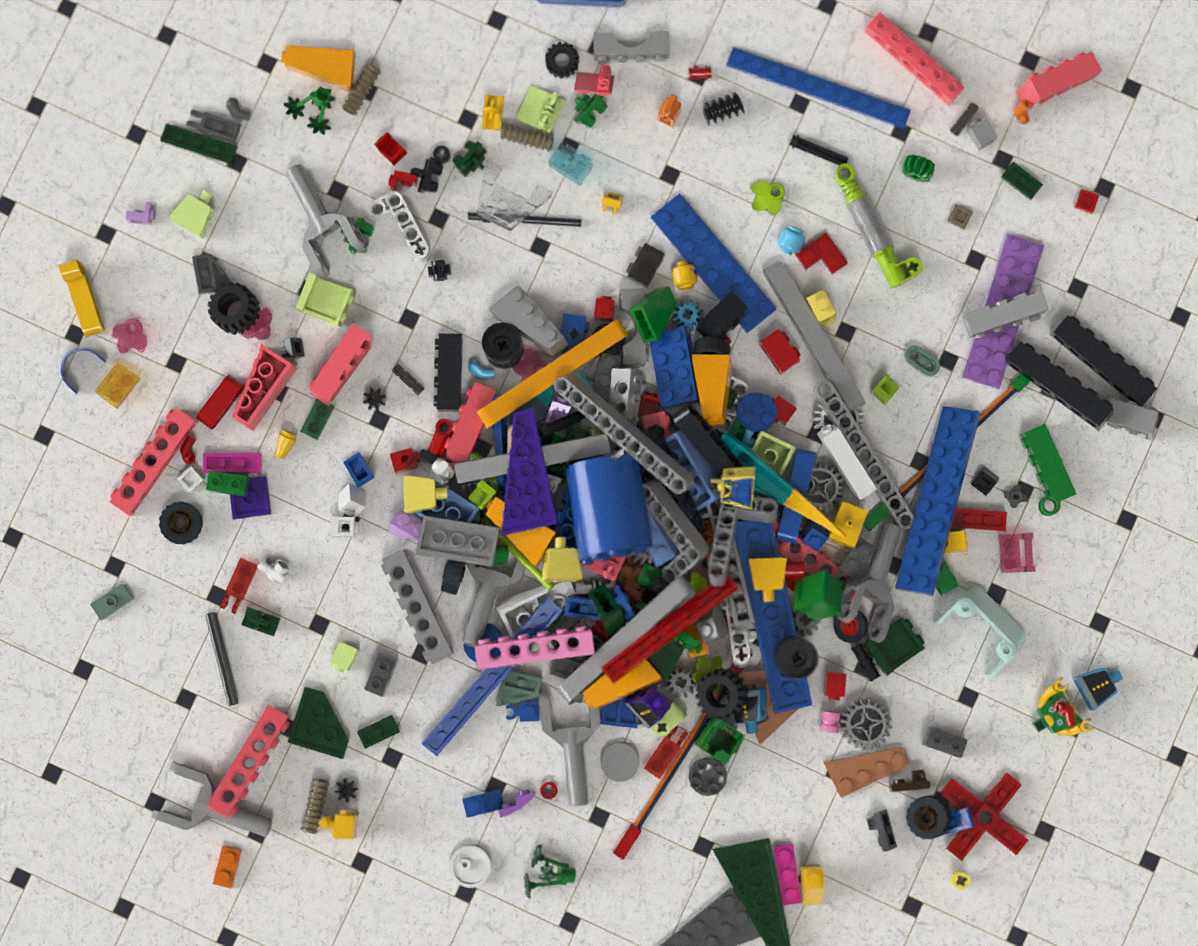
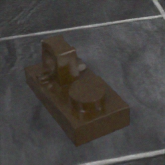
M924 770L911 771V782H905V779H895L893 784H889L890 792L931 788L930 781L926 780Z

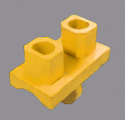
M485 95L482 129L501 131L504 96Z

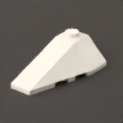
M552 582L554 588L550 591L544 586H540L495 604L510 638L512 639L547 597L561 608L564 607L567 596L576 594L571 582Z

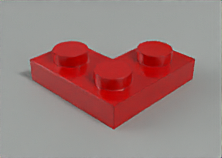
M824 233L801 249L799 253L795 254L805 270L822 260L833 275L848 264L827 233Z

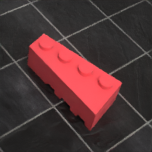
M1084 52L1079 53L1071 61L1066 59L1055 68L1052 65L1044 69L1043 73L1039 75L1036 72L1027 77L1028 81L1016 91L1020 102L1028 100L1031 103L1027 111L1031 110L1038 102L1040 105L1055 96V93L1059 96L1071 89L1070 86L1075 88L1097 77L1102 72V69L1093 52L1087 54Z
M353 323L339 345L333 350L329 360L322 365L317 378L314 377L310 382V394L327 406H330L372 348V335Z
M263 344L259 348L260 352L253 363L252 372L246 381V387L240 396L233 414V418L253 432L297 370L290 362Z
M476 382L473 388L469 387L465 397L468 398L466 405L462 404L459 410L461 417L459 421L455 420L452 427L453 436L452 438L448 437L445 444L447 449L446 462L460 463L469 461L470 454H474L478 441L477 437L481 436L484 428V423L476 412L492 402V398L496 395L495 389Z

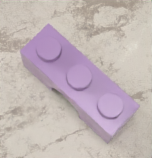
M399 508L390 523L388 532L404 541L406 538H411L418 542L422 520L411 514H405L404 510Z

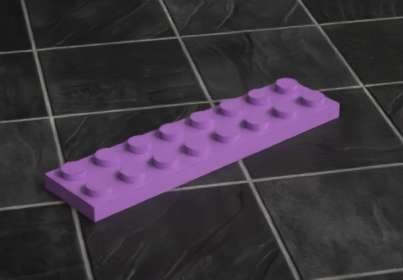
M1007 234L985 306L991 305L992 307L995 303L1005 299L1011 301L1013 300L1012 298L1022 293L1029 295L1044 245ZM1009 325L1004 327V331L995 334L993 331L986 333L987 336L974 339L962 378L999 390L1008 364L1006 358L1012 351L1019 326L1012 328Z

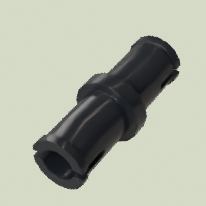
M862 643L851 648L859 661V667L863 668L869 681L872 682L879 678L881 675H879L872 662V657L868 656Z

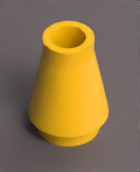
M282 430L278 436L274 455L285 459L296 443L297 435L287 430Z

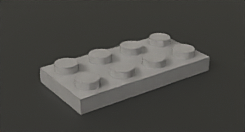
M423 516L416 554L493 567L500 528Z

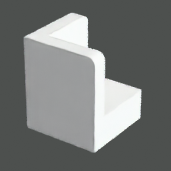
M349 483L338 494L339 511L351 517H356L366 507L365 491Z

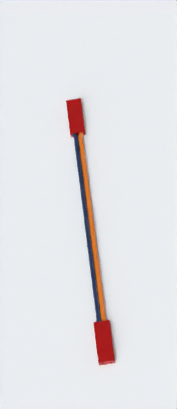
M742 649L740 650L738 658H740V661H744L745 658L742 656ZM733 663L729 668L732 669L733 673H741L744 668L736 667ZM724 684L721 685L714 696L719 703L728 690ZM707 712L702 715L636 822L629 826L615 848L613 854L622 860L625 859L642 832L641 827L710 719Z

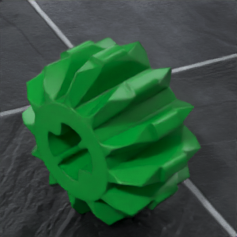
M909 155L904 160L902 173L906 177L911 178V180L928 182L933 176L935 164L931 160L926 159V157Z

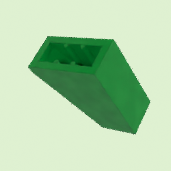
M669 286L653 290L629 308L644 343L658 341L661 338L675 308L676 300Z

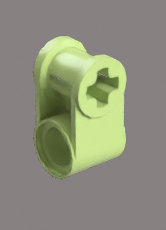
M674 700L669 703L671 708L664 717L651 727L653 733L658 736H666L687 716V713ZM658 723H664V731H657V729L659 728L657 726Z

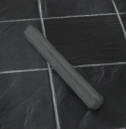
M215 612L207 613L205 617L228 706L237 705L238 698L217 615Z

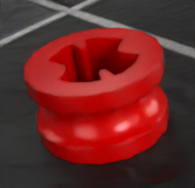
M545 782L540 789V793L545 799H553L558 792L557 786L553 782ZM546 785H551V788L555 790L554 794L551 793L552 796H547V793L543 792L544 787L547 788Z

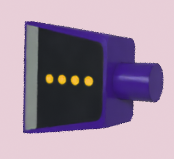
M647 687L629 695L624 701L626 706L648 729L659 722L671 708L668 698L665 695H661L654 687Z

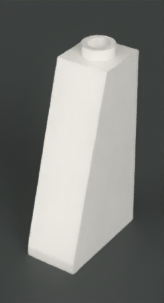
M834 424L823 427L817 435L841 473L849 490L860 500L876 491L875 485L839 428Z

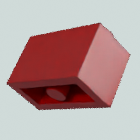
M777 329L761 340L759 346L778 373L782 375L800 362L799 357L801 354L795 346L792 348L788 343L790 341L788 335L784 331L781 332Z

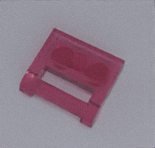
M1033 533L998 535L1001 573L1036 572L1035 566H1033ZM1019 540H1024L1026 566H1021Z

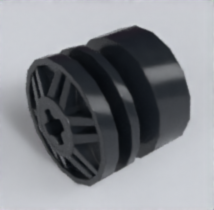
M505 322L494 323L483 333L482 348L485 357L494 367L500 369L512 368L522 359L524 346L521 335L516 327ZM506 345L507 349H503V351H501L500 347H504Z
M789 636L777 643L773 659L775 666L781 673L792 679H803L809 677L818 666L819 656L817 649L811 642L799 636ZM796 652L799 658L793 660L790 658V655Z

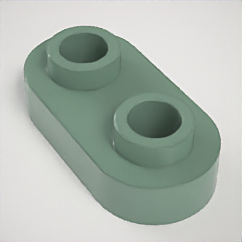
M911 346L906 350L905 360L916 370L928 377H932L939 372V361L921 347ZM911 354H917V359H912ZM931 364L933 370H928L926 365Z

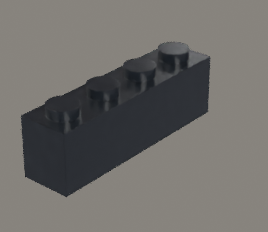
M439 333V339L435 338V350H438V357H435L434 368L438 369V376H434V388H437V395H434L433 405L437 407L438 412H459L462 391L463 336L462 334Z

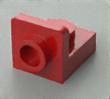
M395 170L394 175H390L388 185L392 192H396L398 182H401L400 185L411 188L412 186L417 187L419 179L416 175Z
M651 392L642 394L638 409L639 418L657 413L660 403L657 394Z

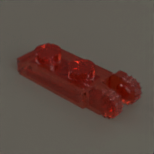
M240 558L226 588V594L221 603L222 609L228 606L230 597L233 596L237 599L231 613H237L256 574L258 565Z
M675 726L667 737L663 738L643 768L658 779L662 777L689 734L686 731L682 733L677 743L670 740L677 732L679 726Z

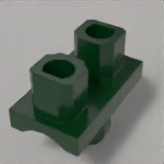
M469 140L464 145V149L468 153L464 157L458 154L452 159L458 171L465 178L471 171L474 173L477 168L480 170L485 168L482 162L486 159L484 155L487 151L478 141L474 143Z
M247 607L241 625L274 637L281 618Z

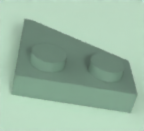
M510 671L501 682L496 706L538 697L542 678Z

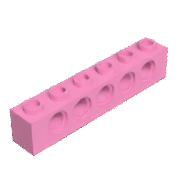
M587 626L575 627L576 630L568 631L567 628L558 629L556 633L548 634V631L537 632L536 636L519 634L517 638L510 639L509 636L498 637V641L481 639L478 640L479 643H475L478 669L591 655L594 654L591 628L587 629ZM576 637L579 643L576 646H570L568 639ZM551 640H557L560 645L558 648L552 649L548 643ZM532 642H537L540 645V649L538 651H531L529 645ZM512 645H518L521 651L518 654H513L509 648ZM494 647L501 650V654L497 657L490 653V650Z

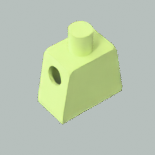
M202 190L198 198L190 194L187 195L170 214L169 218L203 239L214 214L212 207L207 205L212 195L205 190Z

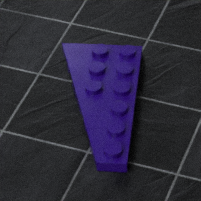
M534 409L516 412L513 415L501 536L558 524Z

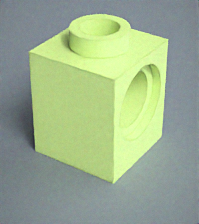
M340 641L330 661L334 664L333 668L340 672H343L344 669L349 671L359 650Z

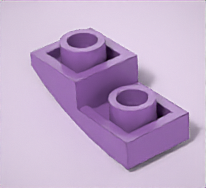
M529 789L518 792L519 796L515 797L516 805H513V802L501 805L502 809L498 810L500 818L521 809L535 796V792H530Z

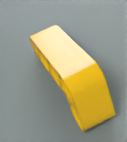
M78 259L60 264L59 270L63 280L68 285L84 336L87 338L105 332L84 265Z

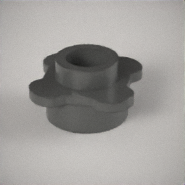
M1018 485L1004 493V498L1008 500L1012 508L1018 507L1019 503L1027 500V496L1022 493L1021 487Z

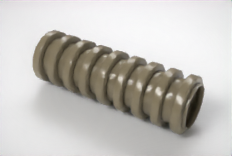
M366 64V69H363V74H360V79H357V84H354V89L348 95L349 99H346V104L342 105V108L351 115L358 114L359 106L363 105L362 101L366 100V95H369L368 91L372 89L371 86L378 79L377 75L381 74L380 70L371 64Z
M508 123L503 125L500 136L502 140L506 138L507 141L513 140V143L516 141L518 144L524 143V146L528 144L530 147L535 146V149H546L547 152L551 151L554 142L553 135L549 137L548 134L542 135V132L538 134L536 131L531 132V129H520L519 126L514 127L512 124L509 126Z
M321 779L312 780L314 784L311 785L312 791L309 792L311 796L308 797L309 803L306 805L308 809H305L307 813L304 815L305 821H302L304 826L301 827V830L303 832L318 833V821L321 819L319 818L322 815L321 809H324L322 804L325 803L324 797L326 798L327 796L325 792L328 791L327 786L330 784L328 781Z

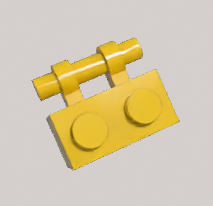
M343 809L340 810V813L335 814L334 820L331 816L321 818L319 825L324 829H332V838L353 840L356 838L359 815L354 814L353 810Z

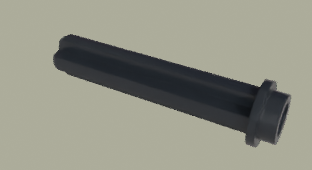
M793 135L789 144L792 146V149L794 147L839 166L848 162V157L800 138L799 135Z
M577 410L547 424L542 423L538 427L539 435L541 438H548L550 434L579 423L580 420L585 418V415Z

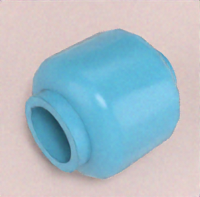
M793 226L784 228L778 240V245L782 247L781 251L792 255L793 252L799 253L806 239L803 234L804 231Z

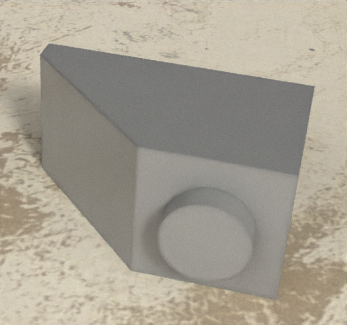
M719 604L697 620L696 625L703 643L715 642L730 635Z

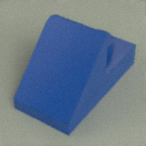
M360 452L343 462L358 488L375 478Z
M584 594L567 596L564 616L599 620L590 598H586Z
M500 789L462 799L467 818L502 809L501 805L504 804Z

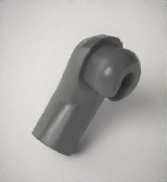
M233 97L229 98L226 102V108L233 118L249 121L251 112L240 110L237 103L238 100Z

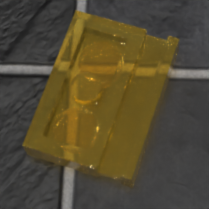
M117 362L94 392L118 409L140 381V378Z

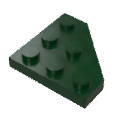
M304 687L287 743L344 759L349 739L324 692Z

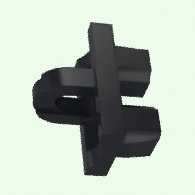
M430 157V159H426L423 169L414 167L410 170V174L421 178L417 190L419 193L437 192L439 183L430 180L431 175L441 176L444 166L435 162V158Z

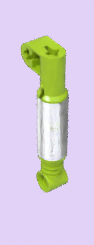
M846 163L838 166L834 179L840 188L843 187L841 190L844 192V196H847L846 205L859 232H861L860 234H862L861 236H863L862 238H864L863 240H865L864 242H866L865 244L871 252V256L877 260L890 288L893 289L916 278L923 270L922 261L917 257H911L899 263L893 251L894 246L875 207H873L874 205L869 195L863 189L860 190L861 185H858L859 181H855L857 177L854 168ZM847 171L849 178H842L840 172ZM910 264L911 266H916L915 270H910L907 273L908 278L901 267L903 265L904 269L907 270Z

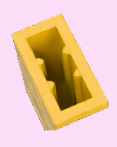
M819 864L800 866L802 905L822 904L824 894L823 867Z

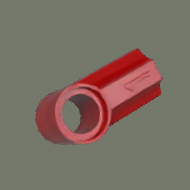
M440 419L436 423V430L427 452L444 458L447 450L445 448L446 441L454 433L452 431L454 422L448 419ZM448 423L450 429L448 432L443 433L442 426Z
M786 561L785 579L787 588L795 592V580L803 578L805 575V562Z

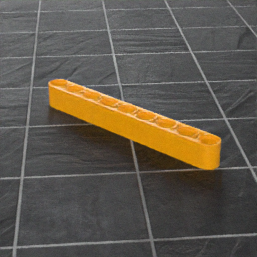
M619 319L614 320L476 413L486 428L491 427L553 386L558 378L571 374L629 335Z

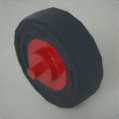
M850 610L846 611L844 618L849 615ZM858 610L857 616L848 623L843 622L836 616L833 628L839 639L844 642L854 643L865 637L868 631V621L866 616Z

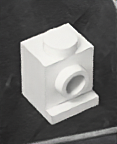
M331 517V537H355V533H359V522H356L355 517ZM348 524L349 530L343 531V525Z

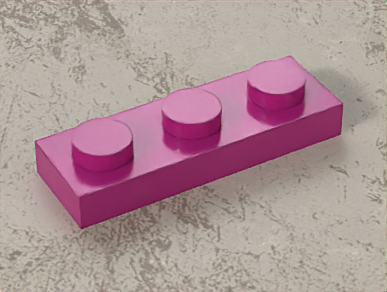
M203 453V473H208L209 471L221 473H261L262 454Z
M793 844L774 846L773 850L782 904L802 903Z

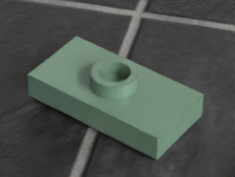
M122 583L90 605L102 621L134 600L124 583Z

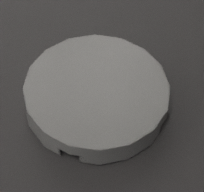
M615 743L607 747L602 754L601 768L604 774L611 780L617 782L627 781L638 770L639 757L630 745Z

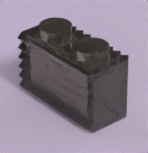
M645 243L643 247H638L635 253L637 259L634 264H629L626 273H628V280L648 289L665 257V253Z

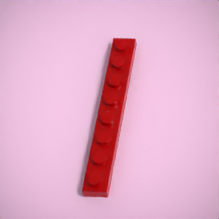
M728 574L726 582L722 586L709 584L603 665L601 669L611 682L615 684L738 590L737 585Z

